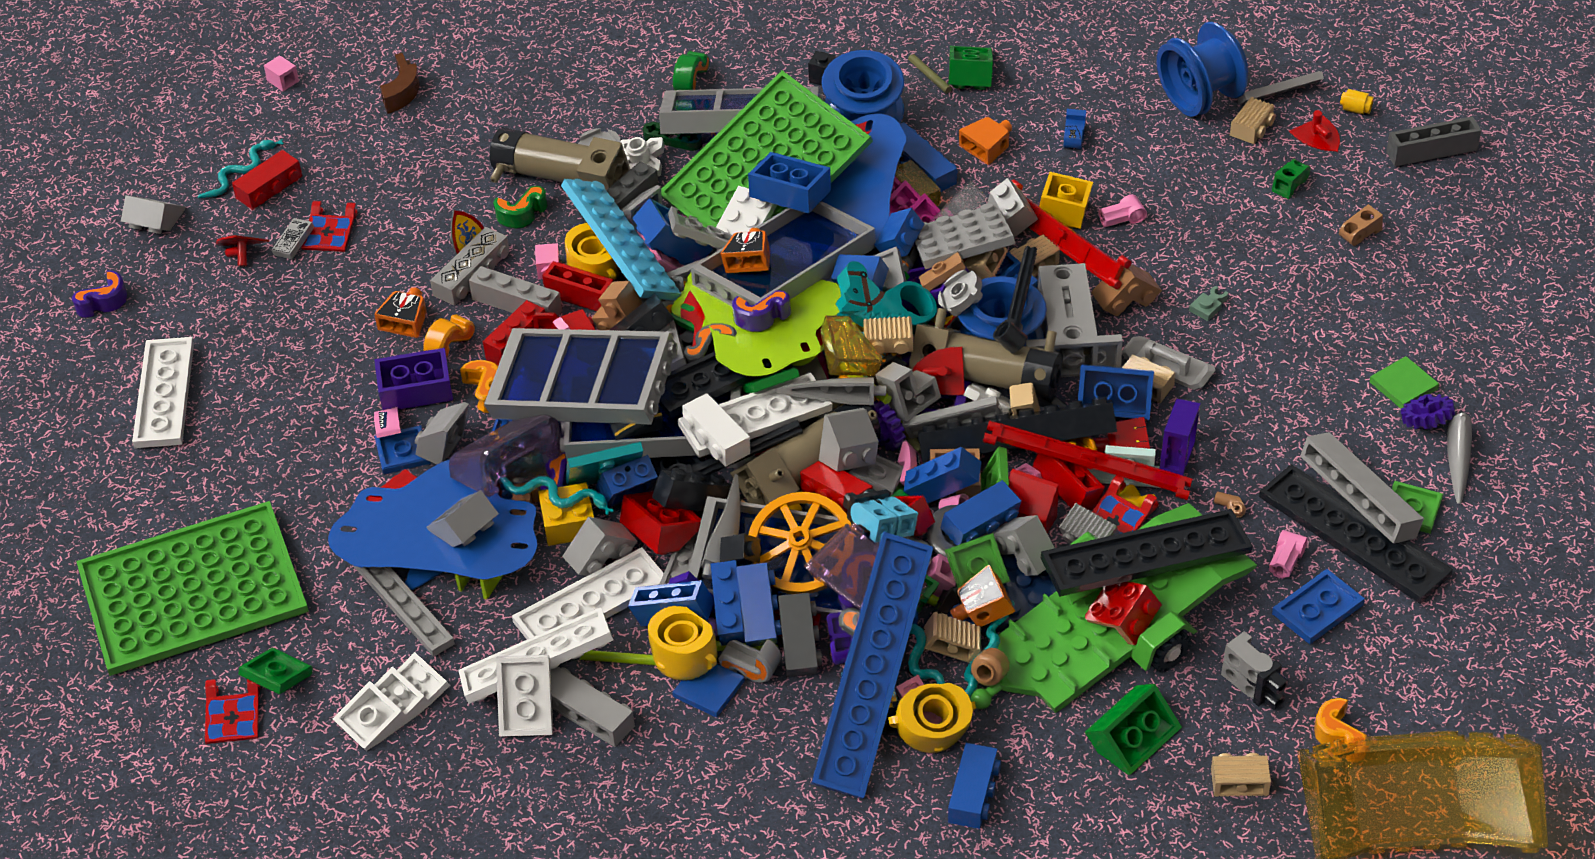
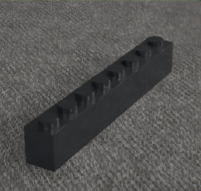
M1098 397L1092 399L1093 403L1083 404L1082 401H1073L1068 403V407L1058 408V405L1055 404L1044 406L1043 411L1034 412L1033 408L1020 410L1018 415L1010 416L1009 412L995 414L993 419H985V416L971 418V422L961 423V420L946 422L947 426L937 427V424L922 426L923 430L918 431L922 462L930 461V449H957L963 447L964 449H979L980 453L995 451L998 447L1007 449L1017 448L1016 446L996 441L995 445L984 443L985 433L992 434V431L987 430L989 421L1060 441L1117 432L1112 400H1107V397Z

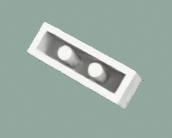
M707 393L682 406V423L687 430H691L699 443L705 445L710 450L712 456L716 460L719 459L725 467L750 454V436Z

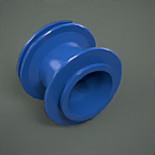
M1204 23L1199 29L1197 45L1193 47L1182 39L1171 38L1158 50L1157 70L1164 91L1170 101L1187 116L1192 117L1207 113L1212 105L1213 92L1216 90L1233 99L1243 96L1246 91L1248 63L1245 53L1238 40L1217 23Z
M856 50L844 53L828 64L822 76V88L826 96L825 103L849 121L870 114H886L892 116L901 124L904 115V103L901 98L904 89V75L900 66L892 58L876 51ZM870 120L866 123V131L872 129L873 121Z
M998 276L982 279L981 292L983 296L981 300L972 304L958 315L962 323L959 329L960 333L995 340L993 338L995 329L1008 318L1017 278ZM1032 284L1029 285L1021 324L1023 325V332L1027 335V340L1045 339L1040 325L1046 316V301L1040 291Z

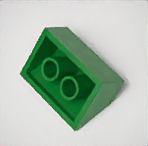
M1156 684L1136 685L1089 727L1085 734L1097 753L1127 775H1131L1178 732L1182 726Z

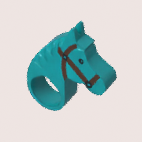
M856 261L849 262L837 276L841 297L836 302L839 313L834 317L836 320H852L863 327V320L865 318L883 319L885 317L888 319L889 317L902 318L905 316L907 318L910 316L912 319L913 335H915L917 324H928L936 315L937 304L934 297L927 289L916 282L905 281L886 292H882L868 278L866 268ZM901 299L913 304L920 316L910 311L908 312L903 307Z

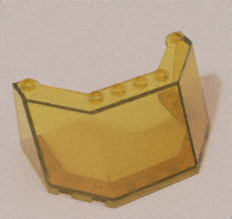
M1437 731L1343 738L1334 740V746L1332 747L1330 743L1313 746V752L1310 753L1309 749L1297 750L1315 859H1348L1366 852L1371 854L1384 853L1386 848H1395L1396 851L1406 852L1411 851L1412 846H1423V849L1431 850L1439 849L1440 844H1450L1451 847H1466L1468 843L1515 846L1521 848L1523 853H1537L1539 848L1548 847L1542 748L1540 744L1521 735L1506 733L1504 734V739L1494 737L1493 733L1469 732V737H1464V735H1458V731Z

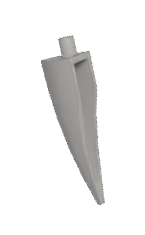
M873 377L836 378L776 388V393L850 405H874V396H886V386H874Z
M1466 413L1455 415L1447 428L1448 460L1457 504H1461L1463 500L1471 459L1472 421Z
M737 474L734 475L724 511L706 546L701 567L704 568L702 577L706 579H712L710 564L720 562L721 537L739 534L740 491Z

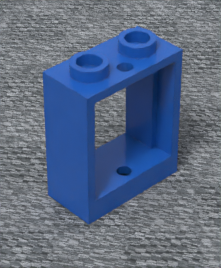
M646 455L603 472L597 483L596 490L599 494L604 495L607 507L610 508L622 503L623 495L650 492L658 476L649 456ZM629 467L630 472H626L625 468Z

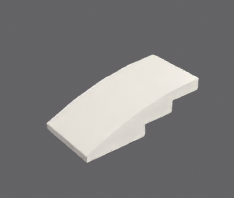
M414 652L398 670L391 667L375 685L369 681L333 720L367 751L419 715L451 685Z

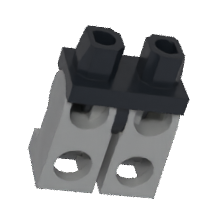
M1244 631L1226 644L1221 675L1248 697L1252 698L1253 703L1258 707L1266 703L1275 710L1284 703L1285 695L1281 692L1288 686V680L1280 674L1282 664L1277 660L1272 662L1269 655L1256 650L1251 645L1252 637Z

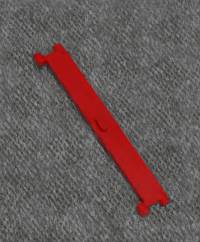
M1011 180L1020 190L1023 189L1021 183ZM1026 198L1038 218L1028 228L1039 236L1044 234L1048 240L1050 239L1053 244L1059 247L1060 251L1077 263H1085L1088 271L1115 289L1121 287L1122 282L1118 279L1123 269H1128L1131 266V260L1123 255L1119 256L1117 261Z
M989 421L987 430L992 431V434L985 433L983 438L984 443L995 445L996 441L1079 464V466L1100 470L1176 492L1175 497L1188 500L1190 491L1185 490L1184 486L1190 488L1193 478L1001 423Z

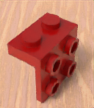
M1126 581L1104 586L1085 614V619L1090 623L1115 628L1127 644L1136 645L1139 636L1147 629L1162 604L1147 585Z

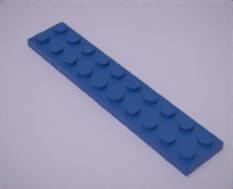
M883 531L812 778V785L864 799L932 555V546Z

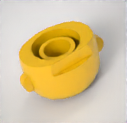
M588 223L577 225L566 234L565 250L568 266L601 275L614 281L619 277L621 273L620 268Z
M683 606L667 607L657 612L648 623L649 643L654 662L662 674L675 680H692L702 676L716 666L717 646L714 630L711 624L689 608Z
M952 683L925 684L907 692L898 703L896 715L888 717L890 726L897 728L900 737L913 749L925 753H938L953 746L963 736L970 726L976 704L975 701L971 702L969 695L963 688ZM923 712H932L940 716L942 723L933 724L928 722Z

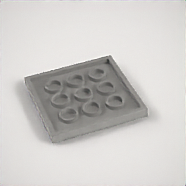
M987 203L972 211L963 210L958 215L951 217L942 216L930 223L923 222L924 226L914 242L925 270L932 268L937 262L944 261L957 252L964 259L1015 244L1014 236L997 203Z

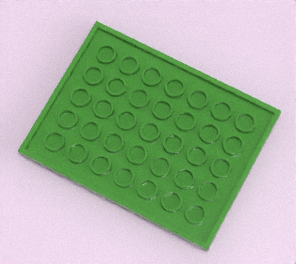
M782 70L661 189V195L671 206L679 209L678 211L686 218H689L691 215L697 218L706 228L708 225L716 227L737 187L741 186L749 189L748 173L770 152L830 167L832 183L873 140L871 136ZM777 205L771 218L787 209V207Z
M270 501L76 561L109 676L309 612Z

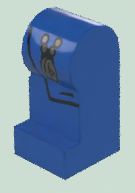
M1067 109L1064 148L1081 149L1086 127V110Z

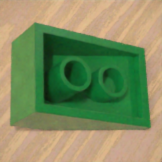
M950 46L948 85H952L954 88L974 86V89L979 90L991 87L992 48Z

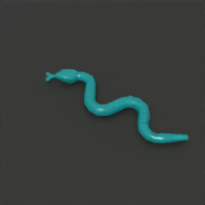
M280 139L278 142L263 140L259 144L252 146L249 150V156L252 161L250 165H228L218 172V180L221 187L199 194L198 198L217 197L227 192L229 181L226 176L228 174H246L261 164L257 151L273 149L277 144L283 145V139Z
M502 473L498 474L505 488L515 495H525L539 486L548 487L549 500L556 507H572L582 499L592 497L594 504L599 509L606 510V515L609 512H614L613 509L607 507L604 495L599 494L593 489H582L563 499L558 495L556 482L549 477L539 476L521 487H516Z
M1009 615L990 623L986 630V637L990 641L985 649H998L1000 637L995 630ZM974 658L970 661L964 673V679L968 683L965 692L969 695V698L978 685L971 672V664Z
M912 624L910 634L915 635L916 644L909 657V671L914 677L919 675L921 680L935 679L937 684H944V677L938 670L919 668L918 662L925 649L926 635L920 626Z

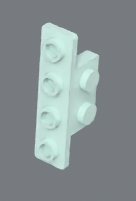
M1106 445V454L1155 468L1160 467L1154 466L1155 449ZM1088 469L1100 483L1110 484L1116 476L1100 470ZM1124 478V482L1126 483V485L1133 484L1134 486L1159 488L1156 486Z

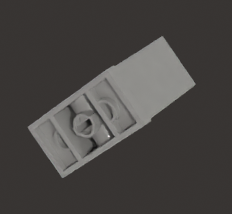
M1085 263L1039 266L1038 290L1043 295L1047 307L1045 319L1041 324L1045 339L1026 340V347L1044 349L1047 332L1049 330L1055 331L1057 335L1053 351L1062 354L1061 377L1080 376L1082 364L1121 367L1122 335L1097 336Z

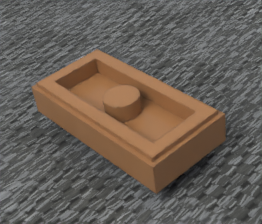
M957 252L946 260L937 262L933 265L932 269L919 276L923 288L931 291L956 272L964 270L966 266L963 258Z

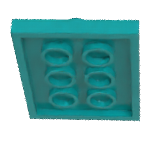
M641 442L568 458L566 485L587 482V485L598 483L603 472L641 458L643 455ZM626 467L625 471L630 472V468Z

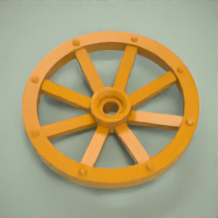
M790 493L771 501L757 514L748 534L759 538L760 534L787 540L760 556V563L769 562L784 552L791 550L782 579L775 577L776 585H771L772 588L788 594H811L829 587L842 576V568L845 561L854 553V533L846 513L837 503L816 493ZM812 504L802 525L798 526L788 506ZM820 507L828 510L838 519L837 522L809 530ZM781 510L791 530L784 531L765 527L764 524L774 513ZM841 529L844 530L845 545L843 552L814 540V538ZM798 537H804V539L796 542ZM815 549L839 559V561L829 573L822 577L810 551ZM798 555L804 556L814 581L805 583L790 582Z

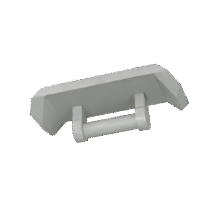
M1142 336L1132 337L1122 350V355L1126 360H1129L1133 354L1140 358L1146 357L1157 365L1169 367L1175 372L1176 383L1193 390L1203 387L1215 372V366Z

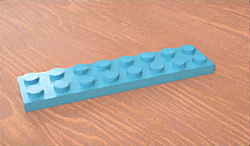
M564 179L561 187L627 280L631 282L640 298H650L653 294H656L659 299L676 300L680 297L681 292L675 286L674 281L670 279L664 267L657 262L654 254L638 235L634 226L625 217L624 212L620 210L614 199L606 191L604 185L598 181Z

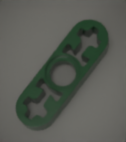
M649 122L643 126V137L646 141L650 138L662 137L666 146L695 151L702 147L701 133L660 134V123ZM670 135L677 136L676 138H668Z

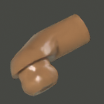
M1216 492L1215 504L1232 509L1237 518L1245 514L1246 507L1240 497Z

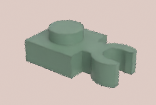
M1214 286L1211 288L1209 296L1202 293L1191 303L1189 311L1209 321L1222 309V303L1227 301L1228 292L1225 291L1223 294L1218 295V287Z

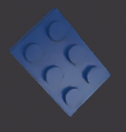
M1326 569L1274 606L1272 614L1310 645L1362 607L1365 598Z

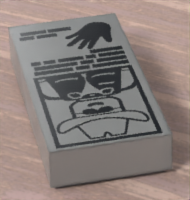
M293 218L273 247V254L293 259L313 230V223Z

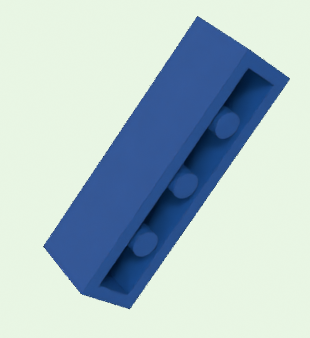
M905 122L901 123L900 125L907 137V141L902 151L904 156H901L904 157V160L899 161V163L935 195L956 185L958 174L956 166L949 162L940 151L934 149L927 140L918 135L913 128H910Z

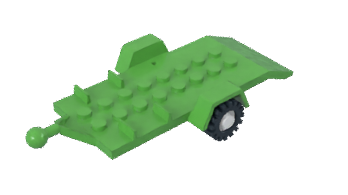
M1190 503L1155 516L1139 529L1197 517L1202 514ZM1086 532L1078 539H1076L1074 542H1072L1070 545L1075 544L1088 536H1090L1092 540L1098 539V537H1096L1090 532ZM1245 554L1127 581L1147 585L1162 604L1147 629L1139 636L1136 645L1127 644L1115 628L1090 623L1085 619V614L1101 590L1073 605H1070L1066 596L1059 597L1057 591L1049 597L1043 594V602L1015 623L1010 619L1009 627L999 634L1000 644L998 649L1003 651L1009 660L1007 675L996 685L989 686L986 689H976L972 693L970 700L971 702L975 701L976 709H986L991 704L992 697L1003 690L1039 696L1056 713L1130 656L1145 671L1150 669L1152 665L1160 673H1163V671L1167 672L1170 667H1175L1177 662L1180 663L1182 661L1181 658L1183 656L1186 657L1188 654L1186 651L1191 648L1192 640L1182 629L1192 634L1198 632L1183 616L1223 585L1249 574L1256 568L1257 564Z

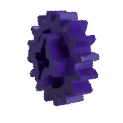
M1426 394L1423 397L1419 396L1418 400L1411 399L1410 403H1405L1404 408L1400 409L1403 424H1406L1407 427L1414 426V429L1420 427L1424 429L1435 428L1439 423L1446 424V420H1452V416L1455 415L1453 399L1449 400V396L1442 398L1441 394L1436 397H1432V394Z
M875 400L874 405H870V407L876 412L881 427L878 443L880 446H885L887 451L890 449L894 451L902 446L903 439L906 438L902 431L905 429L895 410L890 408L889 404L885 405L882 401Z

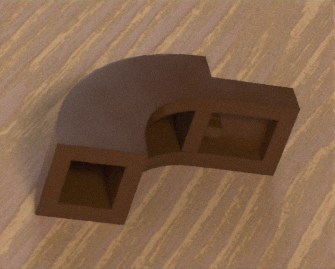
M403 53L395 54L397 70L399 72L397 78L387 84L380 85L382 101L387 114L408 105L419 91L420 82L416 63L411 64L410 60H405Z

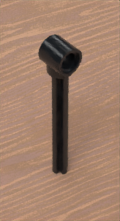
M1025 247L1008 318L1000 323L993 333V338L1010 353L1019 351L1027 340V335L1023 332L1021 318L1037 256L1036 247Z
M798 420L751 440L750 454L730 465L802 434L803 431ZM713 457L693 467L691 464L677 463L672 465L667 471H672L675 468L685 473L698 471L705 475H710L726 467L719 459L716 460Z

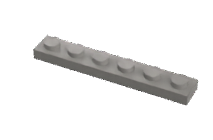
M354 566L433 657L455 645L454 638L391 567Z

